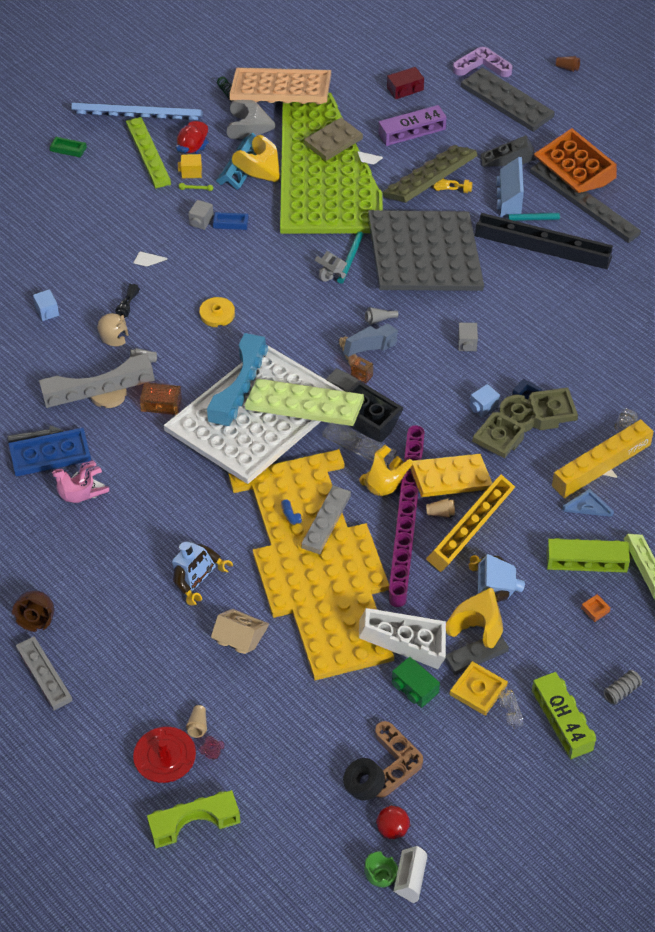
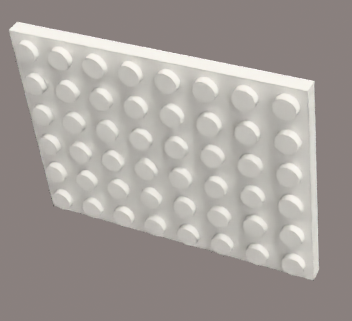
M268 346L267 355L262 358L261 367L256 371L255 380L250 383L248 394L244 396L243 405L239 406L237 417L235 420L233 419L230 426L208 422L207 408L214 395L228 388L237 379L243 366L242 363L164 425V431L246 484H249L321 422L246 410L245 403L257 378L344 391Z

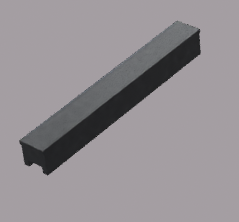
M485 213L480 214V219L476 224L474 235L476 237L607 270L612 259L613 245Z

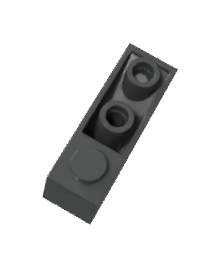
M527 135L482 153L483 167L506 166L518 157H522V165L536 159L534 157V147Z

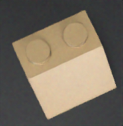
M231 609L217 616L211 638L217 640V643L220 645H230L235 648V651L246 654L255 650L269 623Z

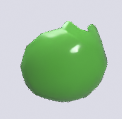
M381 851L369 854L365 859L364 867L367 881L374 886L382 888L394 884L398 866L393 857H385Z

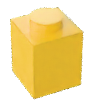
M201 154L181 155V162H178V172H181L182 179L202 178Z

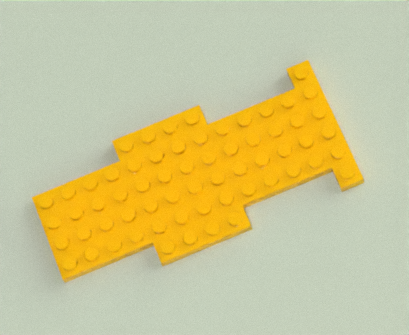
M339 449L271 464L249 484H246L233 474H229L233 493L253 490L270 542V546L253 549V556L272 617L275 618L293 613L314 681L394 661L392 651L359 638V620L366 608L377 610L372 594L389 590V583L367 523L347 527L342 513L320 555L302 549V542L333 486L328 472L345 468V463ZM287 499L291 502L294 514H301V523H296L295 525L289 523L282 510L281 502Z

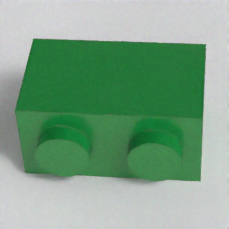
M408 657L392 671L393 686L405 693L410 702L417 704L420 708L424 707L439 694L440 682L411 657Z

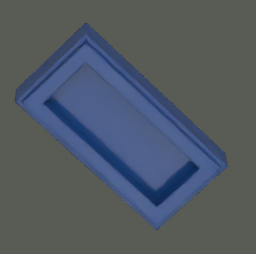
M215 212L213 228L247 230L249 214Z

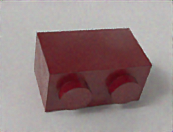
M416 67L387 76V89L395 99H399L423 91L424 77Z

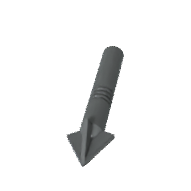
M50 425L49 429L8 435V442L12 443L60 433L64 430Z

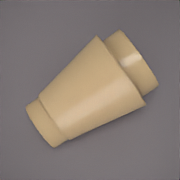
M449 498L426 504L427 516L450 517L455 515L454 500H449Z
M196 705L193 708L186 725L187 733L191 737L200 738L207 731L206 708L204 706Z

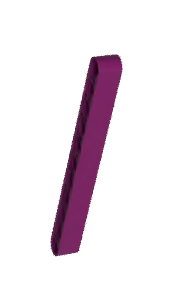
M413 425L408 429L404 462L412 459V461L422 460L425 431L421 426ZM410 468L402 479L389 585V603L393 607L404 606L408 593L419 493Z

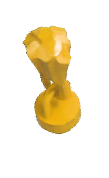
M443 178L432 185V187L436 191L463 188V193L472 192L473 182L465 180L464 184H459L457 181Z

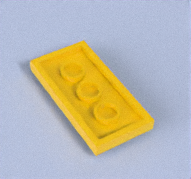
M481 454L413 461L410 467L421 497L487 490L492 484Z

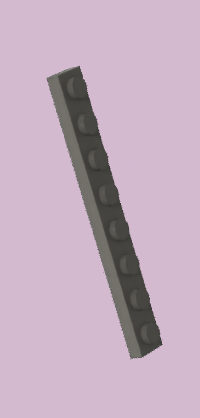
M542 162L530 168V173L627 243L640 236L641 230L588 192L577 193Z

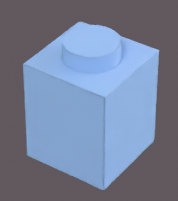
M50 289L33 295L35 308L42 321L59 316L57 302Z
M487 384L471 394L470 408L473 412L484 417L499 407L500 395Z

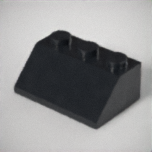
M358 381L347 391L364 394L363 404L354 426L351 427L376 443L381 444L391 434L403 411V407L361 381Z

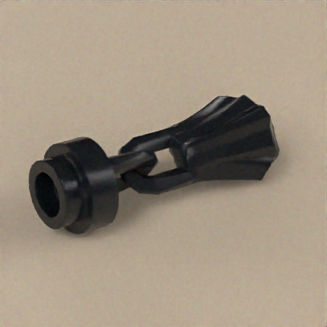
M129 284L125 300H122L115 309L116 314L124 315V318L128 317L130 313L129 303L140 290L137 284Z

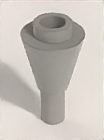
M368 307L367 311H365V320L369 325L386 320L387 318H398L397 310L386 311Z

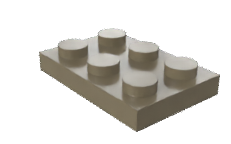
M339 118L305 138L304 145L327 161L362 140L363 134L343 118Z

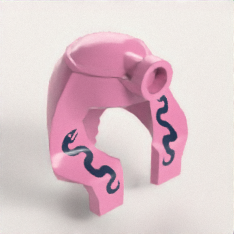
M94 460L82 463L79 472L73 478H70L69 474L64 472V469H57L52 472L53 477H56L57 492L66 502L79 503L108 493L109 487L91 489L93 476L102 472L99 466L95 467L96 463Z

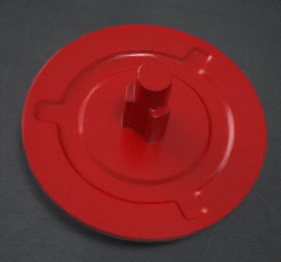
M159 727L147 732L139 739L133 753V760L137 771L147 780L157 783H168L182 778L190 771L196 758V748L192 738L186 732L175 727Z

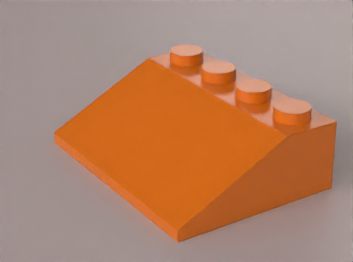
M573 128L534 153V157L577 193L604 187L617 178V164Z

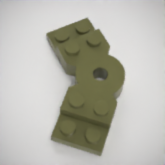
M569 388L532 392L528 400L523 395H511L505 398L500 404L499 412L490 415L475 433L472 442L505 459L510 451H514L522 442L524 433L533 427L538 430L558 428L559 423L577 421L578 414Z

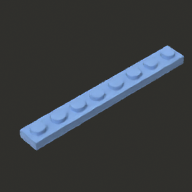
M72 103V110L80 115H86V112H92V115L101 116L102 113H108V116L124 114L125 117L140 115L142 118H150V115L158 119H166V116H171L175 120H182V117H188V120L198 121V118L203 117V111L200 109Z

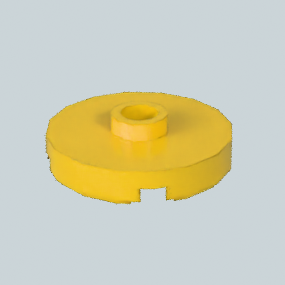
M213 297L202 303L199 313L202 322L208 326H226L235 317V307L226 298Z

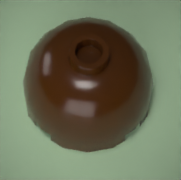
M30 590L23 593L13 605L12 615H15L16 623L23 629L37 632V629L45 630L51 624L55 608L53 601L47 594L38 590Z

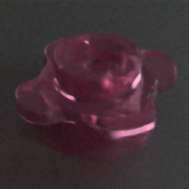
M208 736L205 738L206 742L199 748V751L209 759H217L225 744L223 741H217L212 736Z

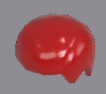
M393 805L383 808L376 820L379 833L388 839H397L405 836L411 825L407 812L401 807Z

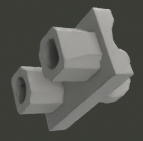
M326 251L322 258L319 256L315 258L316 262L324 266L319 269V278L322 281L326 282L333 279V273L343 279L346 276L342 271L347 263L338 257L336 258L329 251Z

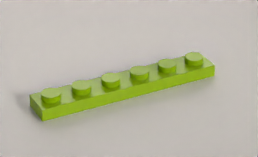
M142 117L127 120L126 126L155 189L171 185V179Z

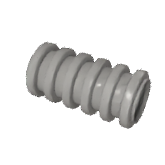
M629 670L618 681H614L608 688H605L604 696L607 701L616 705L618 701H621L628 694H631L633 690H636L637 687H640L642 685L640 675L634 670Z

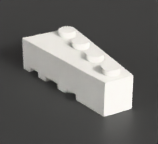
M369 608L364 610L359 620V638L405 657H411L436 669H439L445 659L446 621Z

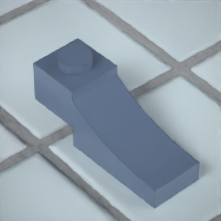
M388 323L378 329L369 326L346 339L343 354L349 357L367 350L381 349L384 351L396 344L398 330Z

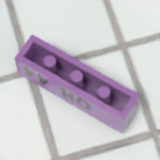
M437 105L379 121L378 134L384 144L389 146L446 130L447 117L440 106Z

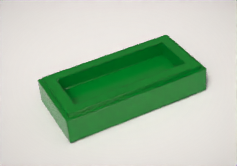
M55 137L50 145L51 152L80 158L87 148L85 142Z

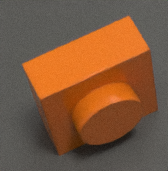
M598 594L584 602L581 606V609L594 622L608 614L611 609Z

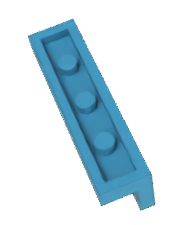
M252 132L245 137L236 151L242 150L246 153L257 155L252 147V141L256 135ZM231 157L216 181L220 185L228 181L238 190L248 175L232 163ZM233 174L238 175L239 182L232 178Z

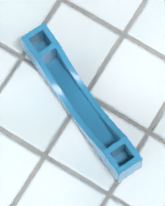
M244 333L238 345L239 357L243 364L241 372L228 388L213 396L207 408L208 422L230 426L233 419H236L238 408L243 405L244 396L250 390V383L255 380L256 371L262 365V358L267 355L268 345H266L265 337Z

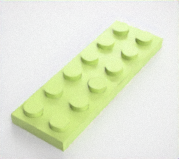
M257 378L247 398L245 408L251 411L354 426L364 401V394Z

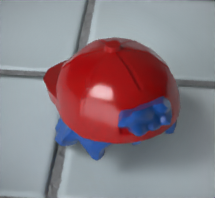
M192 121L183 127L177 136V151L184 153L195 152L196 154L200 150L203 151L209 143L206 139L208 126L200 121Z

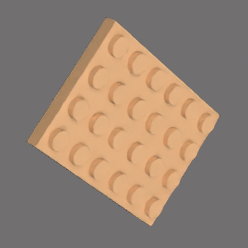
M236 68L230 90V100L266 101L268 103L282 101L283 103L299 102L301 104L315 102L316 104L327 103L331 70Z

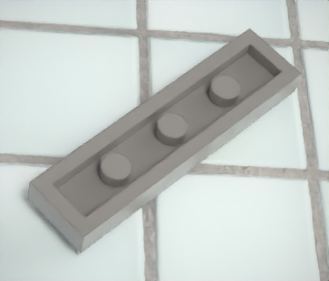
M332 486L302 542V549L321 554L351 497V491Z
M35 636L17 644L16 649L53 711L72 702L70 693Z

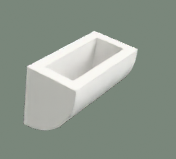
M415 846L402 850L393 891L412 903L419 900L427 862V853L422 848Z

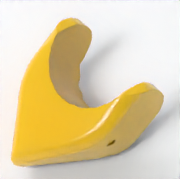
M257 135L252 141L253 150L257 155L247 154L242 150H238L233 154L232 163L247 175L272 182L279 181L277 148L263 135Z
M490 587L459 604L446 622L447 635L455 637L463 629H467L470 626H482L484 628L483 644L485 647L492 649L503 633L502 618L494 589Z

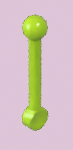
M184 183L179 184L180 190L185 188L213 190L212 185L195 186L185 185Z

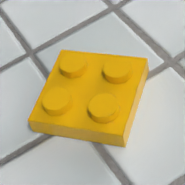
M472 661L450 690V696L486 716L507 687L508 681Z

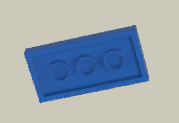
M84 428L9 443L16 477L91 461Z

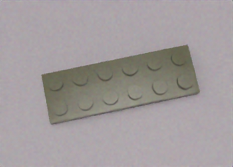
M450 146L448 150L439 153L434 159L425 162L420 168L414 169L411 174L402 177L397 183L389 185L383 191L384 198L404 203L408 202L477 157V151L468 147Z

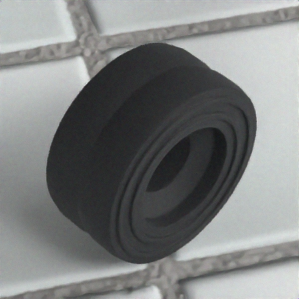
M360 758L353 761L344 772L343 783L346 790L356 799L366 801L376 797L381 792L385 784V774L373 760ZM368 775V780L360 784L361 777Z

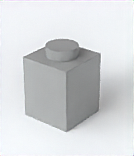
M197 200L188 213L189 225L205 230L214 217L213 204Z
M459 323L458 351H477V323Z

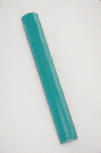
M560 213L508 214V219L513 221L559 220Z

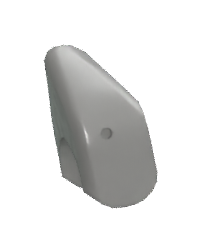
M233 100L231 102V113L236 118H241L242 120L232 122L227 126L229 138L244 139L252 132L257 136L275 129V122L255 101Z

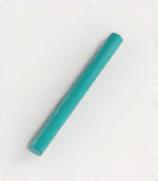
M361 231L357 232L345 260L347 265L342 272L346 276L364 234ZM339 276L337 282L343 284L346 276L344 279Z

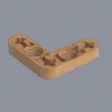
M382 721L376 725L375 737L396 761L383 770L385 774V789H382L376 796L380 798L389 795L416 774L423 766L422 754L387 721ZM381 730H388V735L386 733L381 734ZM395 743H402L405 748L398 751L393 748V745ZM410 759H417V764L415 762L409 764ZM398 769L403 772V776L395 778L391 772Z

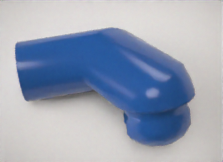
M287 499L281 502L282 510L289 523L292 525L301 523V514H294L291 502Z

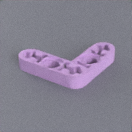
M486 47L475 49L454 62L453 73L458 76H463L482 64L501 77H509L512 74V65Z

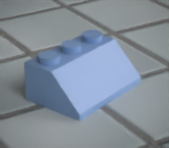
M522 157L516 158L501 168L500 176H496V186H499L497 188V198H500L497 199V210H500V217H508V214H521L524 194Z

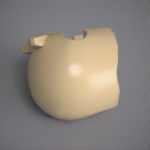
M109 313L101 317L98 321L97 329L102 342L110 346L125 344L124 336L117 338L122 331L128 336L124 315L120 316L115 313Z

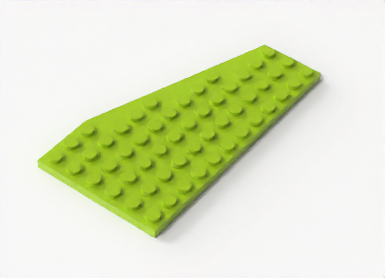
M328 93L327 103L316 104L315 102L305 104L299 102L283 103L280 234L357 233L359 231L370 233L368 210H383L382 191L379 190L368 164L361 162L356 143L327 161L304 145L305 138L337 119L343 118L332 93Z

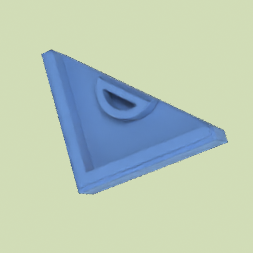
M590 488L563 505L562 508L564 512L608 517L614 514V511Z

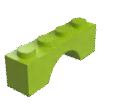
M232 790L227 792L221 791L207 798H197L194 802L177 804L173 808L157 810L147 815L148 826L155 849L176 843L182 827L193 820L210 821L219 829L241 823L240 812Z

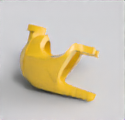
M386 445L375 452L370 472L363 474L359 479V482L376 496H385L393 493L413 464L412 459L406 460L403 463L396 456L389 464V470L384 458L391 449Z

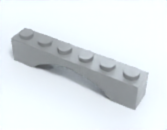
M148 353L130 357L116 369L95 377L74 379L54 376L39 380L46 408L155 381Z

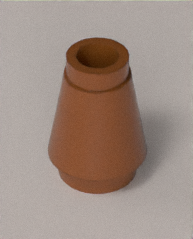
M576 56L557 57L556 67L572 72L578 71L580 58Z

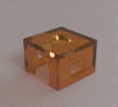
M358 356L351 364V375L367 384L373 377V363Z

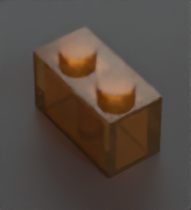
M144 383L140 397L141 411L177 415L182 400L181 386Z

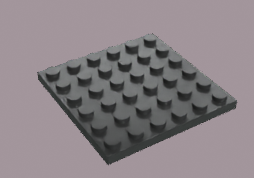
M368 210L379 290L483 291L484 282L469 212Z

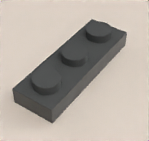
M502 636L492 649L485 647L483 639H480L446 654L444 660L452 673L456 675L465 671L472 661L479 665L508 652L509 646Z

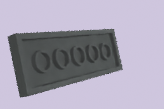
M483 67L461 82L463 89L532 132L554 117L555 112Z

